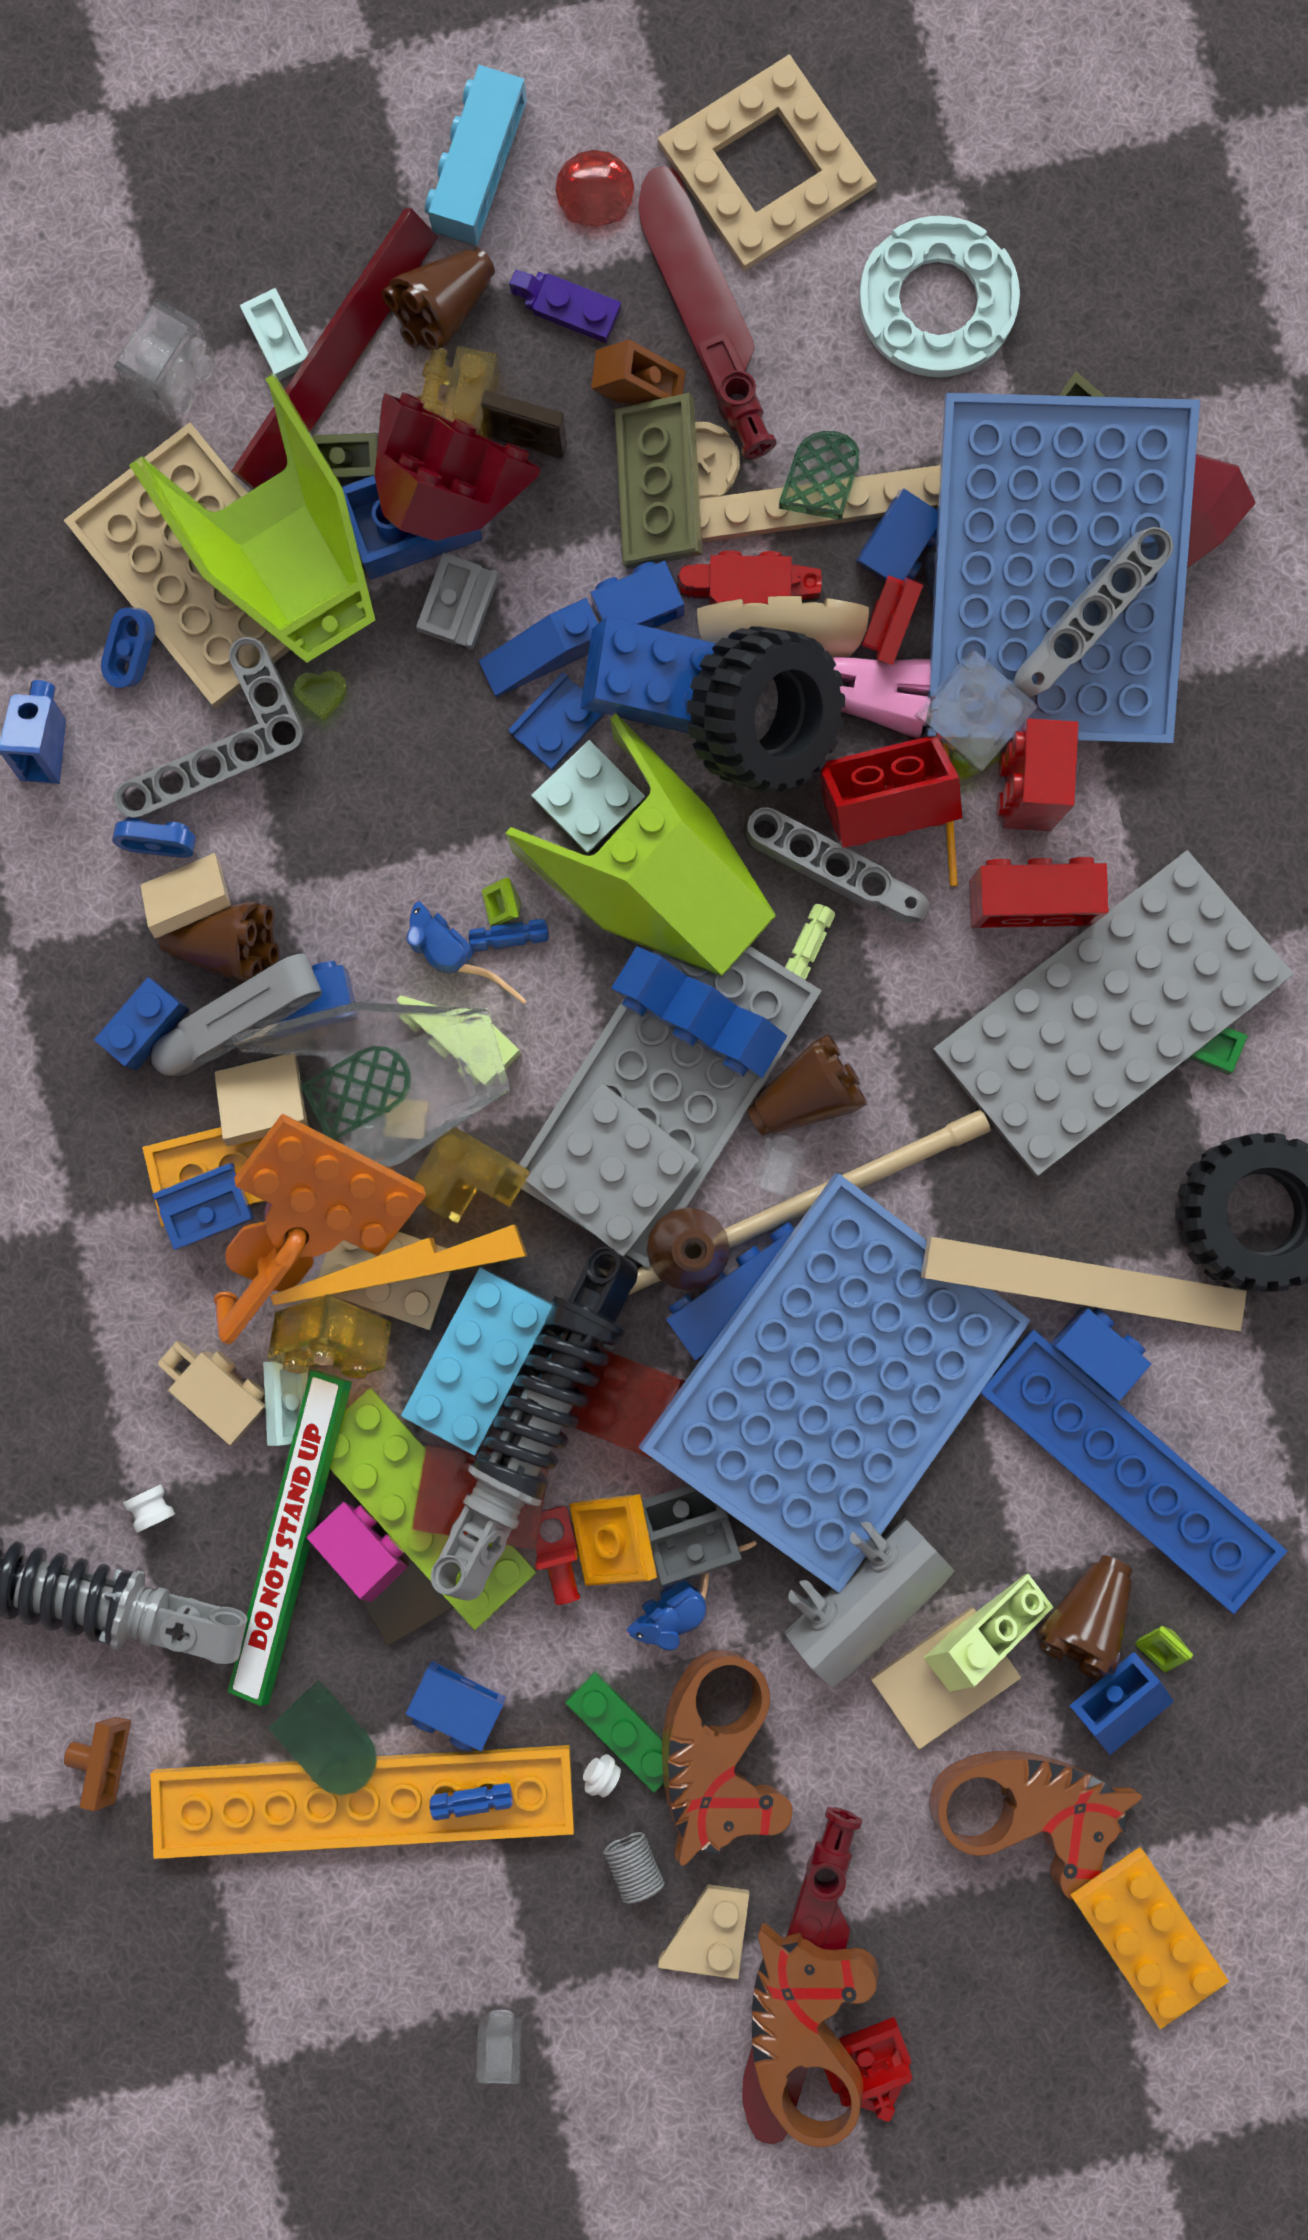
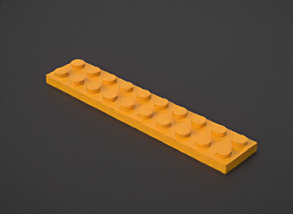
M570 1745L154 1769L150 1773L154 1859L574 1835ZM504 1783L510 1784L512 1788L513 1805L510 1809L496 1811L495 1807H493L486 1813L455 1817V1814H451L449 1819L437 1821L432 1819L429 1802L433 1795L448 1793V1796H452L455 1791L485 1786L490 1790L493 1788V1785Z

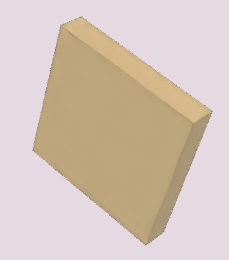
M215 853L140 885L148 928L154 938L161 937L231 906L222 867Z
M294 1052L215 1072L222 1138L227 1147L264 1138L282 1113L307 1126L299 1066Z

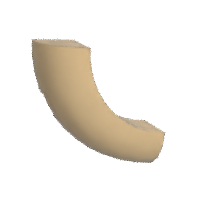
M802 596L768 597V605L763 603L743 604V600L739 599L697 608L699 633L703 641L716 644L722 638H728L731 632L740 628L749 629L751 626H763L805 634L807 637L814 638L821 643L825 649L824 651H828L832 657L847 658L860 646L867 631L869 607L828 598L825 600V604L817 602L802 604Z

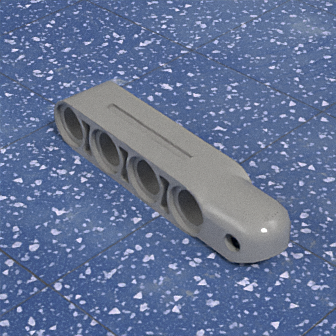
M1158 527L1148 528L1135 533L1047 632L1042 643L1019 668L1014 678V688L1021 696L1027 699L1049 689L1070 664L1080 660L1171 556L1173 541L1167 531ZM1146 536L1153 538L1158 545V553L1153 560L1145 558L1141 553V543ZM1118 569L1123 570L1129 576V586L1123 593L1116 591L1111 582L1114 572ZM1089 602L1097 604L1101 611L1100 620L1094 626L1087 624L1082 615L1085 605ZM1061 634L1068 636L1073 645L1070 655L1064 659L1057 656L1054 651V642ZM1034 674L1037 675V682L1035 684L1032 682Z
M769 807L759 808L749 817L746 836L749 844L756 850L859 905L875 908L900 922H923L927 916L930 904L926 896L919 890L891 876L884 867L846 847L842 848L841 844ZM762 821L770 822L776 829V833L770 838H762L755 833L754 826ZM797 840L805 841L811 847L812 853L807 857H797L791 852L790 844ZM832 859L841 860L847 867V873L841 877L832 876L826 869V863ZM867 878L877 879L882 885V894L878 896L868 895L862 888V881ZM905 903L910 904L912 909L907 908Z
M296 954L284 958L180 1021L176 1029L159 1038L153 1045L150 1054L152 1065L158 1072L167 1076L189 1074L318 999L322 995V990L306 954Z

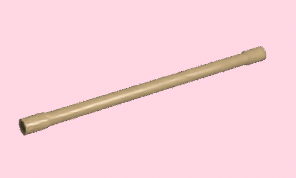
M979 1109L947 1124L945 1128L851 1170L842 1176L861 1189L948 1148L960 1146L991 1131L990 1125L983 1111ZM829 1181L725 1228L730 1249L805 1215ZM694 1242L686 1246V1256L690 1259L698 1258L701 1254L700 1245ZM642 1266L637 1269L638 1278L629 1295L661 1281L651 1266L649 1268Z

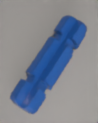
M544 919L529 920V924L525 925L522 921L491 926V930H486L485 927L471 929L468 937L472 950L479 952L488 950L490 946H493L494 949L526 945V941L532 940V943L546 942L549 934L546 921Z
M508 1783L493 1785V1788L490 1790L485 1786L455 1791L452 1796H448V1793L436 1794L431 1797L429 1802L432 1819L437 1821L449 1819L451 1814H455V1817L486 1813L493 1807H495L496 1811L510 1809L513 1805L512 1788Z

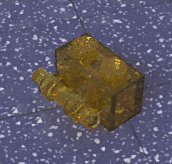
M457 346L452 368L445 365L448 352L443 348L438 350L433 348L430 360L425 361L422 376L425 378L422 395L417 396V398L425 402L424 408L450 421H453L454 418H459L476 426V433L486 438L487 431L481 400L485 390L494 393L497 391L500 377L497 354ZM440 384L449 385L445 402L437 399Z

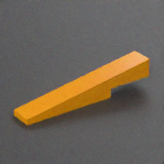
M514 1224L440 1252L437 1250L434 1238H426L270 1295L273 1305H282L526 1257L527 1253L517 1225Z

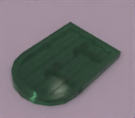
M320 1680L309 1688L296 1702L292 1703L268 1727L309 1774L311 1780L328 1793L341 1796L355 1793L366 1786L374 1775L377 1764L376 1747L367 1731L361 1728Z

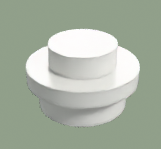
M606 1754L600 1759L594 1758L588 1764L583 1775V1780L586 1781L585 1792L591 1796L598 1794L601 1797H606L611 1793L621 1773L620 1767L615 1765L614 1758Z

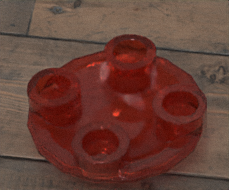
M590 150L578 153L565 162L558 173L555 191L559 206L570 222L599 227L621 221L626 216L627 209L632 203L634 183L631 171L620 158L610 152Z

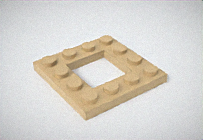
M790 54L658 137V146L743 271L751 268L875 189L877 184L870 170ZM778 114L818 173L755 212L716 155V152Z

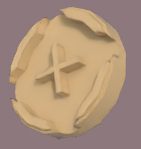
M695 422L699 499L723 496L734 485L738 476L740 452L737 445L735 446L734 441L730 438V434L722 427L710 422Z

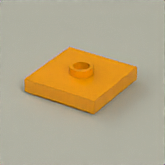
M641 1494L582 1500L569 1504L585 1586L643 1582L657 1578Z

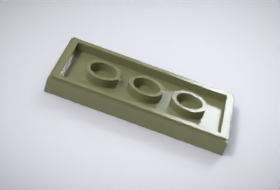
M690 393L615 409L623 566L626 568H636L646 562L657 564L662 561L668 562L702 555L694 397Z

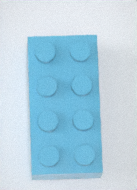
M480 1267L401 1417L475 1456L487 1437L495 1418L498 1416L505 1398L514 1386L516 1377L519 1376L523 1369L526 1357L532 1352L536 1337L541 1335L545 1327V1319L553 1304L498 1274Z

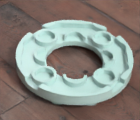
M928 216L900 225L878 247L874 248L866 262L861 278L858 299L859 312L869 339L876 349L890 362L917 375L950 377L979 367L994 356L1002 347L1011 332L1018 312L1020 299L1019 280L1009 254L1005 248L1001 250L986 235L987 231L961 218ZM941 262L954 265L966 273L975 286L977 296L975 313L965 326L955 332L943 335L923 332L916 328L914 323L902 312L899 299L901 285L910 272L924 264Z

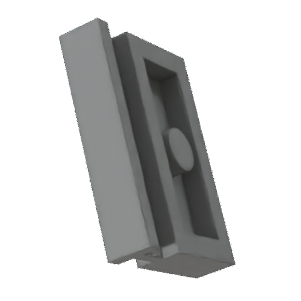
M443 553L418 620L417 631L454 645L465 646L473 651L499 579L498 571L493 569L491 571L482 568L479 564Z

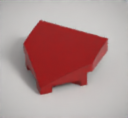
M889 575L887 576L879 600H876L870 616L872 619L862 646L877 651V660L891 665L894 664L923 588L921 583L907 577L904 580H900Z
M895 2017L838 2039L860 2070L863 2080L861 2107L876 2112L877 2118L890 2122L895 2112L893 2105L903 2086L910 2083L913 2078L909 2068L912 2061ZM824 2069L833 2093L838 2094L841 2105L848 2108L851 2105V2097L845 2083L835 2073Z

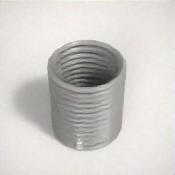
M641 1832L632 1833L621 1840H615L603 1851L605 1860H608L607 1864L611 1868L610 1872L614 1876L613 1880H616L615 1884L619 1888L618 1892H620V1896L623 1899L622 1902L626 1904H634L650 1898L658 1893L665 1884L658 1865H656L655 1857L651 1853L652 1850L650 1845H648L647 1838ZM632 1838L630 1841L619 1844L624 1839Z

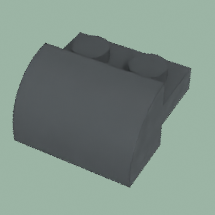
M691 1485L642 1500L653 1559L663 1588L743 1562L727 1512Z

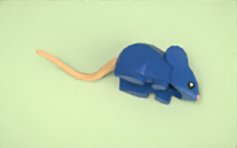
M420 901L415 902L411 910L410 928L407 933V942L414 952L423 953L427 962L439 972L446 974L463 972L487 977L516 997L520 1002L526 1003V1000L516 990L493 972L481 967L468 965L467 963L474 954L472 946L454 928L449 930L450 927L447 921L439 913L432 918L429 910Z
M752 1541L738 1546L739 1552L754 1547L757 1542ZM709 1573L701 1576L699 1590L687 1581L665 1587L660 1592V1600L656 1602L654 1599H651L642 1605L646 1614L638 1617L627 1628L626 1633L638 1641L657 1645L664 1650L672 1651L676 1649L680 1644L679 1635L693 1631L705 1618V1598L708 1589Z

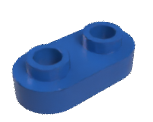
M122 608L115 613L112 619L101 660V671L105 680L114 687H133L143 678L155 635V625L151 615L142 608ZM136 624H138L139 628L138 633L136 632ZM126 662L129 663V669L127 673L125 671Z
M127 817L125 821L115 824L112 842L117 847L130 852L187 858L194 854L196 836L190 832L188 826L182 823L167 822L165 825L148 823L146 820L137 817Z

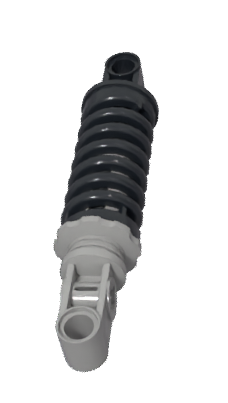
M600 1247L589 1255L569 1299L554 1296L552 1300L553 1305L545 1319V1325L558 1337L545 1334L536 1337V1347L548 1357L528 1355L525 1359V1366L538 1377L533 1375L531 1377L525 1375L516 1377L514 1384L522 1392L521 1397L507 1396L504 1400L505 1407L512 1412L511 1417L498 1416L494 1420L495 1428L502 1433L500 1439L487 1437L483 1442L485 1449L491 1452L492 1455L490 1456L480 1451L473 1464L469 1465L467 1469L477 1479L476 1487L473 1488L472 1494L466 1495L463 1501L465 1507L452 1526L449 1538L432 1568L431 1583L437 1592L465 1601L477 1598L482 1593L496 1561L503 1553L512 1529H517L520 1523L518 1515H520L521 1509L525 1504L540 1506L542 1502L541 1497L548 1485V1479L541 1472V1469H554L557 1467L559 1459L551 1449L552 1447L562 1449L569 1443V1438L561 1431L562 1426L567 1428L576 1427L579 1418L571 1410L572 1406L585 1407L589 1402L587 1394L577 1388L576 1384L579 1383L588 1387H594L598 1384V1375L586 1367V1364L588 1362L603 1367L608 1364L609 1356L596 1347L597 1342H602L603 1347L613 1351L620 1338H623L626 1333L615 1321L631 1289L636 1284L638 1271L636 1265L631 1260L614 1249ZM616 1265L614 1272L608 1277L610 1269ZM461 1571L460 1581L456 1585V1577Z
M0 1537V1616L2 1618L11 1620L19 1616L21 1621L27 1625H35L41 1621L43 1627L50 1631L58 1630L63 1626V1630L69 1636L76 1637L85 1632V1636L89 1641L107 1644L114 1650L122 1649L128 1639L141 1641V1645L151 1648L153 1645L175 1652H183L206 1658L211 1662L219 1664H230L239 1659L247 1623V1616L242 1611L170 1594L169 1589L159 1587L157 1590L148 1589V1587H145V1573L139 1570L136 1572L117 1568L113 1579H110L111 1568L107 1564H100L95 1573L91 1574L89 1573V1561L84 1558L78 1559L73 1568H68V1556L64 1553H57L52 1558L51 1563L46 1562V1550L41 1547L34 1548L27 1562L23 1563L25 1545L18 1541L13 1542L8 1548L5 1557H2L4 1541ZM187 1609H190L188 1614H184ZM183 1635V1638L178 1641L179 1636Z

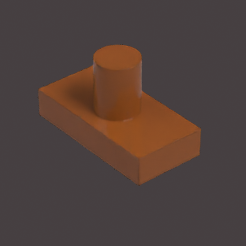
M112 1717L96 1722L91 1745L73 1741L67 1747L64 1755V1765L86 1772L79 1808L97 1811L116 1803L131 1719Z

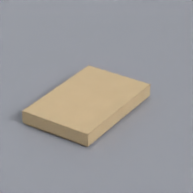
M972 1606L870 1677L919 1750L1021 1679L1013 1664L1005 1656L975 1687L949 1692L926 1662L924 1657L949 1632L976 1612Z

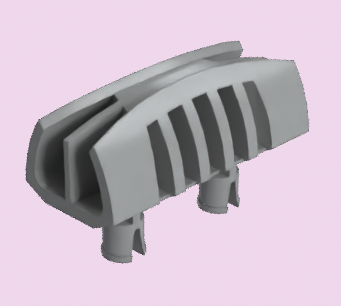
M903 1518L884 1538L870 1522L860 1523L869 1540L866 1541L852 1531L850 1535L851 1543L858 1547L866 1557L840 1593L831 1588L826 1594L821 1596L807 1580L799 1582L808 1595L807 1599H804L793 1590L789 1592V1601L803 1615L785 1631V1635L811 1669L832 1688L850 1675L891 1638L955 1572L906 1518Z

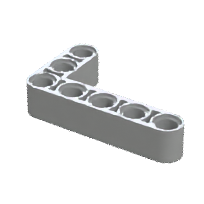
M249 637L240 638L233 643L229 652L230 663L258 724L124 782L117 788L114 797L115 805L120 813L133 818L143 816L287 753L300 744L304 734L302 723L268 649L261 641ZM246 644H253L260 652V661L254 668H246L239 662L238 652ZM265 682L274 685L278 691V700L270 707L263 706L256 698V689ZM288 721L294 726L296 737L292 743L281 744L275 739L273 730L276 723ZM248 737L257 743L259 750L254 760H244L238 755L236 746L241 738ZM204 754H213L220 760L221 770L217 776H207L201 771L199 762ZM173 770L182 776L184 783L180 792H170L163 786L162 778L166 771ZM129 787H138L144 792L146 803L143 808L135 809L128 805L125 794Z

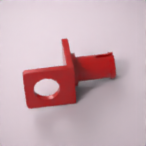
M559 1506L530 1514L528 1516V1523L537 1554L535 1568L536 1570L547 1569L555 1598V1605H564L579 1600L581 1596L578 1593L571 1564L577 1560L578 1547L568 1508L566 1506ZM554 1518L562 1523L564 1534L560 1540L548 1542L542 1538L540 1526L544 1520Z

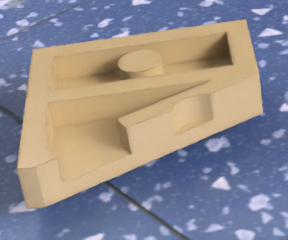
M707 1884L697 1899L696 1905L690 1914L685 1917L666 1950L659 1956L658 1968L738 1979L749 1890Z

